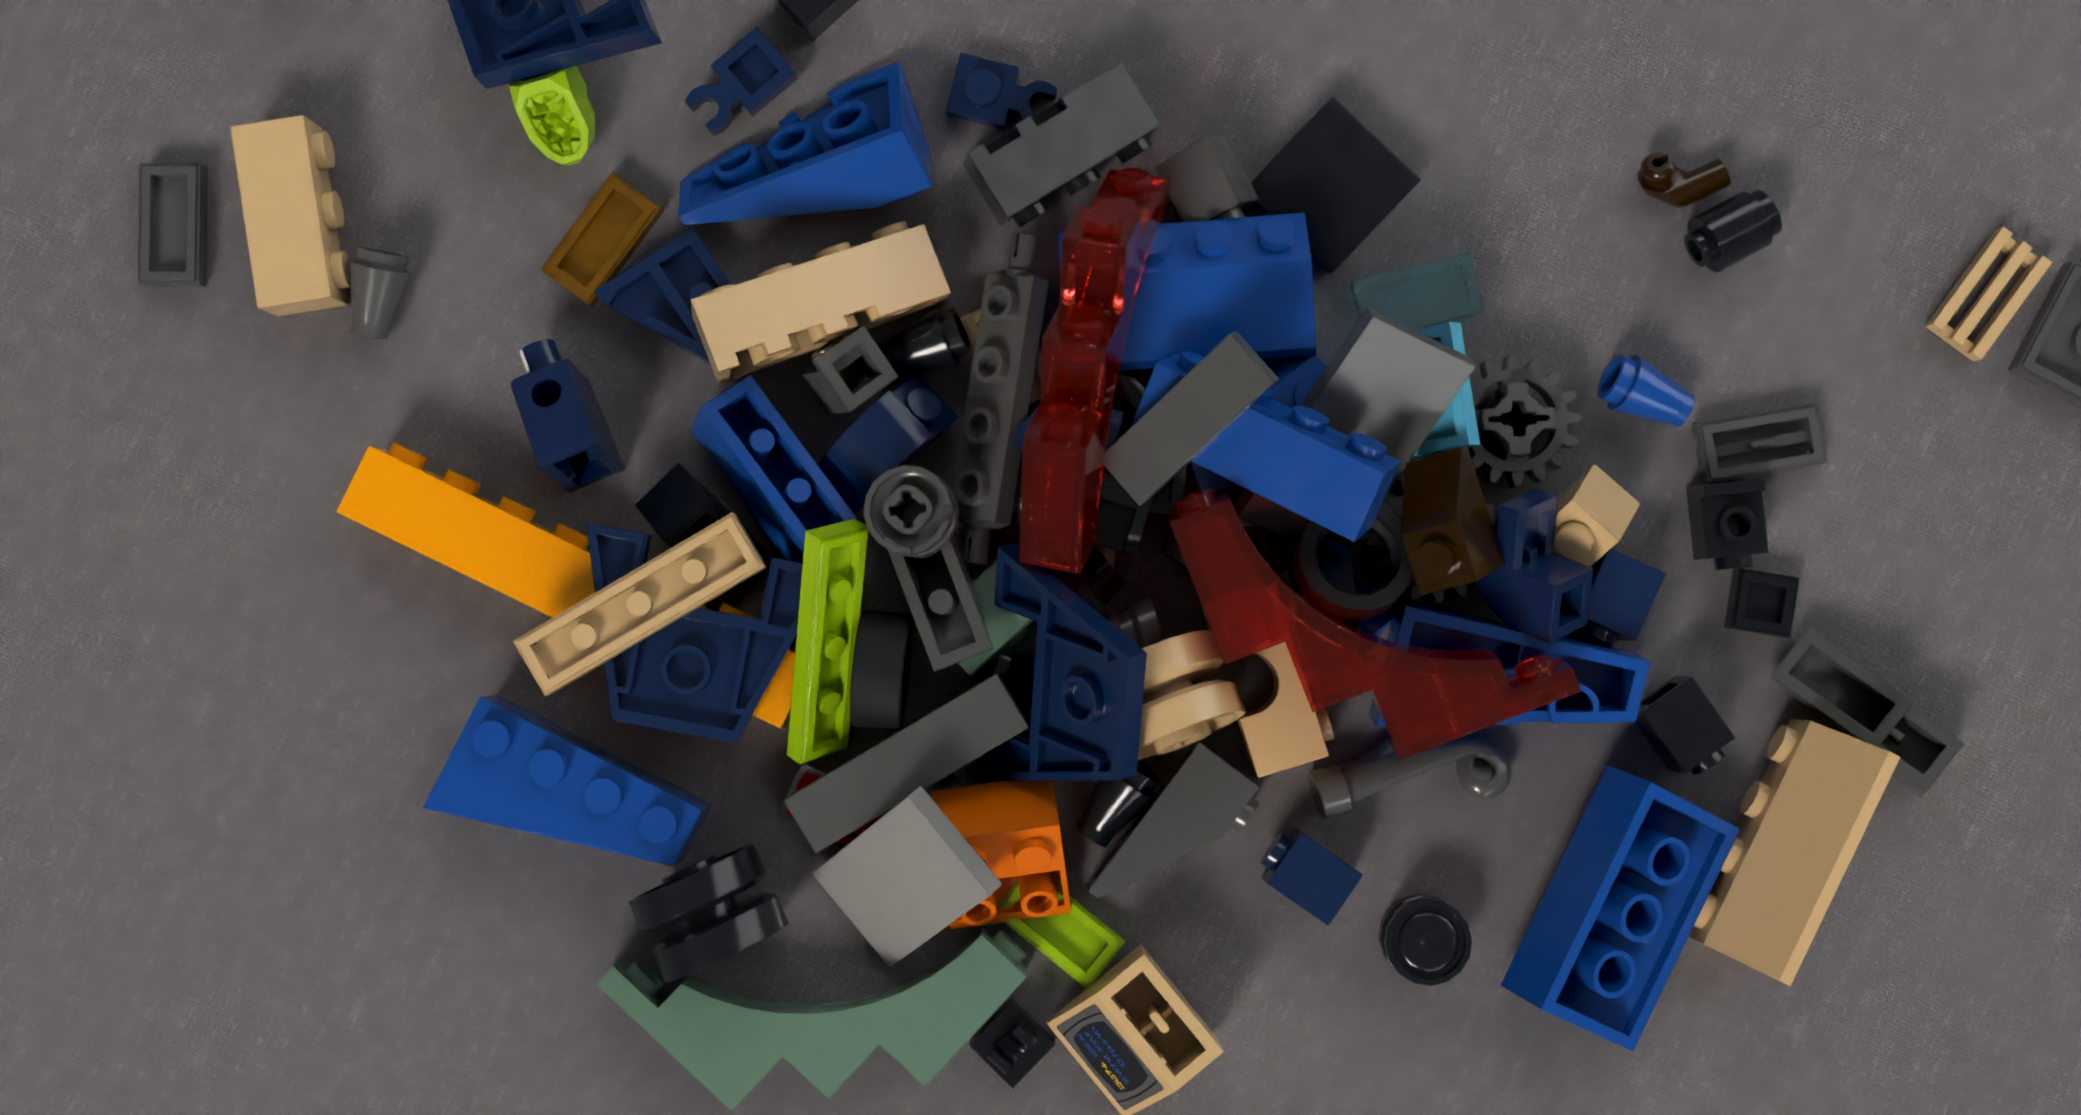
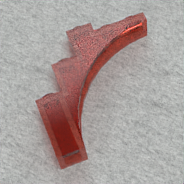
M1139 168L1110 169L1091 206L1079 205L1062 236L1060 305L1042 337L1041 401L1022 439L1021 563L1081 574L1097 538L1105 449L1122 352L1145 262L1156 229L1169 201L1170 178L1152 176L1149 172Z

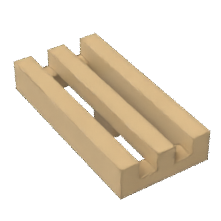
M2004 226L1994 230L1925 325L1926 328L1973 362L1981 360L2052 264V261L2045 256L2037 257L2031 253L2032 247L2026 242L2021 241L2018 243L2012 239L2013 233ZM2002 251L2008 257L1954 330L1948 325V322L1999 252ZM2019 266H2023L2025 268L2023 273L1972 342L1969 341L1967 338Z

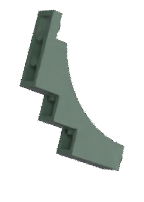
M982 927L959 950L934 968L906 983L876 994L846 1001L816 1004L774 1002L724 990L692 975H689L667 998L659 991L663 986L661 980L649 967L637 960L631 964L624 957L615 963L596 985L732 1112L782 1057L828 1100L879 1045L926 1087L1027 978V968L1021 963L1026 957L1025 952L1008 935L999 930L993 937Z

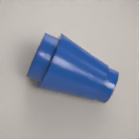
M1623 354L1616 355L1604 370L1597 390L1598 397L1607 401V406L1610 410L1664 424H1671L1675 427H1680L1684 424L1691 414L1695 402L1693 394L1685 391L1683 387L1637 354L1630 358Z

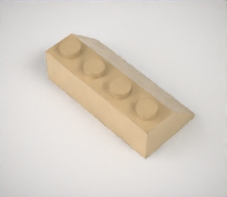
M1793 718L1790 719L1787 726L1782 725L1773 735L1767 749V758L1771 759L1761 781H1754L1742 799L1740 812L1744 816L1738 827L1740 831L1689 935V938L1788 986H1791L1900 759V756L1816 722Z

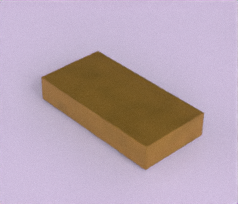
M611 173L540 270L593 308L599 301L594 291L618 275L664 211L617 175Z

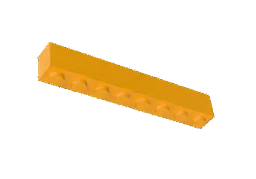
M395 442L392 443L389 451L368 446L336 511L552 618L595 593L590 550L587 548L589 544L587 535L560 522L557 523L554 531H551L532 521L537 512L536 510L504 495L499 504L477 495L482 486L479 482L451 469H448L444 478L423 468L427 457ZM722 602L718 610L720 612L755 618ZM702 605V606L699 607V608H704V609L713 610V609H711V608H709V607H707V606H705V605ZM796 641L754 714L755 717L780 729L786 727L790 721Z

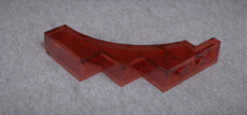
M1211 488L1193 493L1176 501L1179 511L1168 515L1169 523L1224 663L1228 664L1284 642L1312 712L1370 691L1391 747L1399 760L1581 692L1573 668L1561 658L1551 660L1550 655L1530 658L1513 668L1515 675L1506 677L1500 659L1489 649L1453 651L1415 647L1388 641L1360 631L1330 616L1299 594L1267 562L1243 528L1227 493L1215 497Z

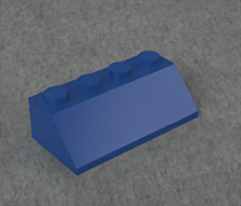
M1305 212L1058 232L1069 375L1154 368L1156 362L1177 353L1181 355L1183 351L1197 353L1205 357L1225 337L1234 331H1237L1262 360L1316 355L1312 260Z
M1607 765L1507 970L1501 986L1539 1009L1633 1052L1740 828L1650 781Z

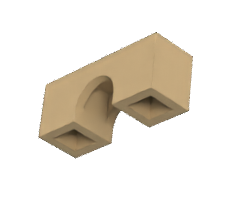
M1273 579L1263 586H1245L1198 601L1206 628L1213 631L1224 659L1241 653H1252L1260 657L1268 665L1272 674L1273 686L1267 701L1258 709L1247 712L1236 720L1252 774L1260 778L1329 756L1325 741L1334 739V734L1324 705L1313 706L1306 684L1315 681L1314 669H1300L1298 647L1295 648L1288 626L1295 623L1292 600L1287 588L1284 587L1277 590Z

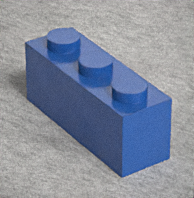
M751 375L700 406L691 432L787 561L803 563L806 530L854 518L857 519Z

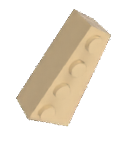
M906 221L897 222L872 233L874 239L872 241L851 247L849 242L836 244L816 253V259L795 266H792V263L782 264L758 274V278L737 285H724L691 299L692 318L718 385L819 349L840 336L846 337L860 326L864 325L868 331L945 302L951 292L925 224L908 228Z

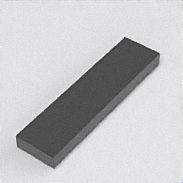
M996 672L789 795L783 801L816 854L889 811L919 786L923 789L928 788L1026 730L1030 724L1000 674Z

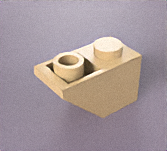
M1593 464L1557 498L1552 553L1589 567L1592 566L1620 541L1640 503L1597 465Z

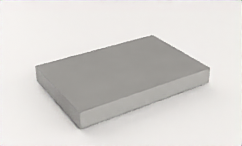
M921 786L812 873L889 968L988 898L1002 885L1000 880Z

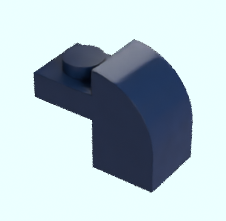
M915 374L893 393L889 390L869 407L839 437L817 465L841 498L857 513L864 507L865 496L872 483L889 469L908 465L914 457L946 432L957 420L958 416Z
M1537 488L1499 505L1494 530L1505 565L1478 580L1477 585L1489 608L1505 624L1532 637L1551 643L1587 625L1593 568L1552 553L1558 495Z

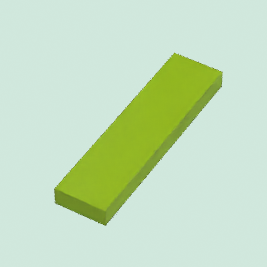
M855 518L805 531L787 756L799 764L848 748L852 664L856 633L861 614L868 540L867 525Z

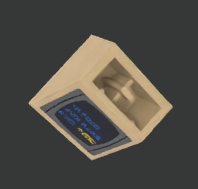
M1141 944L1047 1021V1025L1121 1115H1133L1173 1094L1224 1052L1216 1035Z

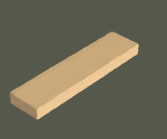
M732 512L513 642L544 696H549L762 571L767 566L737 515Z

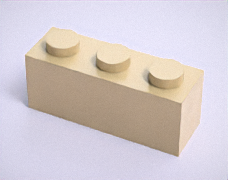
M304 115L230 126L257 308L275 316H283L349 305L346 288L351 287L350 259L345 251L340 250L337 228L344 226V211L338 193L331 191L328 168H334L335 152L329 134L326 131L322 132L320 126Z

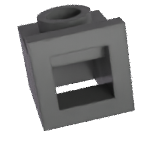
M864 325L858 327L846 337L840 336L829 341L812 354L814 366L801 374L829 415L851 412L898 377Z

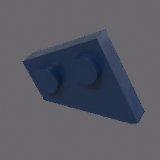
M692 228L594 292L603 305L710 364L692 318L691 299L731 283L694 228Z

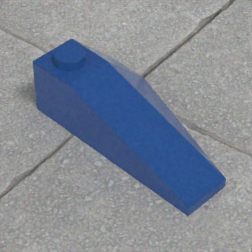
M899 61L844 82L827 92L826 94L831 103L803 120H800L795 112L778 122L781 129L770 140L760 146L755 147L750 143H742L682 179L680 182L678 217L683 225L877 208L895 200L903 201L910 199L920 191L932 187L930 149L904 70Z

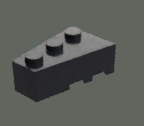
M1120 62L1062 96L1056 103L1035 116H1029L1012 127L1011 131L986 146L981 144L969 151L963 165L1000 226L1014 219L1018 228H1021L1050 210L1044 200L1045 198L1063 187L1066 188L1071 197L1101 178L1096 167L1116 155L1121 164H1124L1153 146L1147 135L1154 132L1160 126V123L1124 63Z

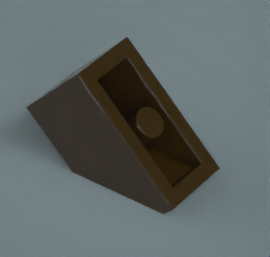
M1467 445L1406 463L1401 538L1420 596L1478 581L1505 565Z

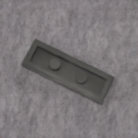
M1234 331L1225 337L1098 459L1134 501L1141 506L1149 501L1273 386L1279 378L1237 331Z

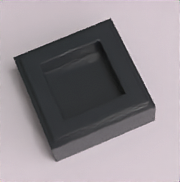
M1734 568L1724 628L1790 638L1799 578Z

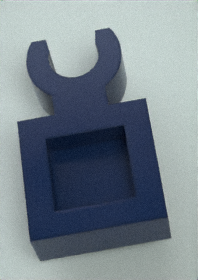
M756 27L710 65L721 80L714 86L701 85L696 87L688 94L685 103L692 112L699 109L705 102H715L718 104L719 110L717 115L705 125L714 136L724 132L730 126L733 119V110L740 104L753 117L799 78L787 61L759 28Z
M960 53L946 107V115L1004 130L1008 113L1018 115L1021 121L1029 116H1035L1029 108L1030 102L1036 97L1055 100L1057 88L1045 81H1035L1025 87L1016 85L1019 67Z

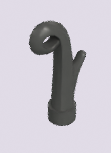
M1401 724L1391 735L1362 755L1341 765L1334 763L1308 772V781L1315 804L1321 816L1326 819L1352 810V804L1386 788L1456 760L1457 776L1463 790L1472 797L1491 799L1502 794L1509 785L1512 774L1510 761L1505 752L1495 743L1476 735L1454 734L1424 739L1405 745L1418 728V724ZM1475 758L1488 764L1492 773L1490 780L1482 781L1475 777L1472 771V764Z

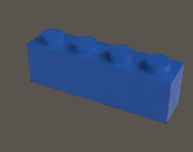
M1183 351L1181 355L1177 353L1156 362L1131 427L1186 376L1204 356ZM1270 389L1192 460V462L1353 542L1371 529L1401 461L1386 454L1387 447L1380 441L1360 433H1352L1351 436H1347L1329 427L1330 420L1314 409L1296 405L1292 409L1271 399L1273 392Z

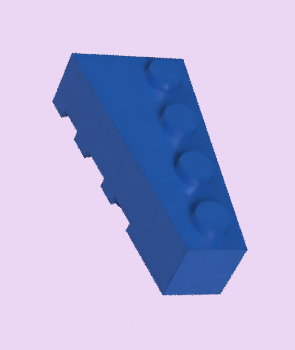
M490 695L479 698L423 808L674 866L685 859L712 805L499 695Z

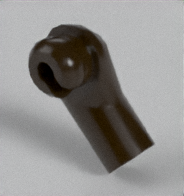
M1653 153L1643 160L1641 169L1638 172L1639 183L1646 194L1675 207L1690 205L1731 184L1729 172L1724 163L1719 159L1686 172L1676 167L1674 162H1668L1669 156L1667 154Z

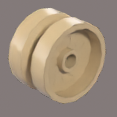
M1193 631L1142 648L1147 653L1138 761L1169 753L1193 744L1230 725L1245 714L1246 710L1233 682L1218 679L1206 681L1216 674L1225 660L1213 631Z

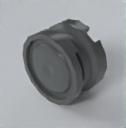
M902 465L887 470L872 483L865 496L863 514L868 531L880 545L901 556L921 558L937 553L950 542L958 527L959 507L954 492L944 480L922 467Z

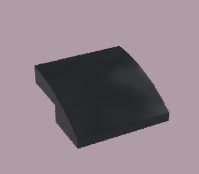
M1332 97L1271 160L1251 184L1259 198L1256 202L1270 215L1305 212L1310 253L1333 273L1422 179L1335 97Z

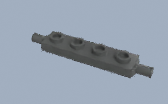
M1013 233L1012 235L1013 242L1008 269H1002L993 274L986 273L952 487L959 507L958 521L968 525L963 559L965 562L988 565L987 558L992 529H1000L1011 524L1022 451L1018 449L1015 437L1019 423L1027 420L1049 283L1048 280L1040 275L1032 273L1039 237L1025 233Z

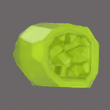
M577 66L511 82L509 89L513 104L530 141L547 158L567 166L579 163L595 139V113L587 96V86Z

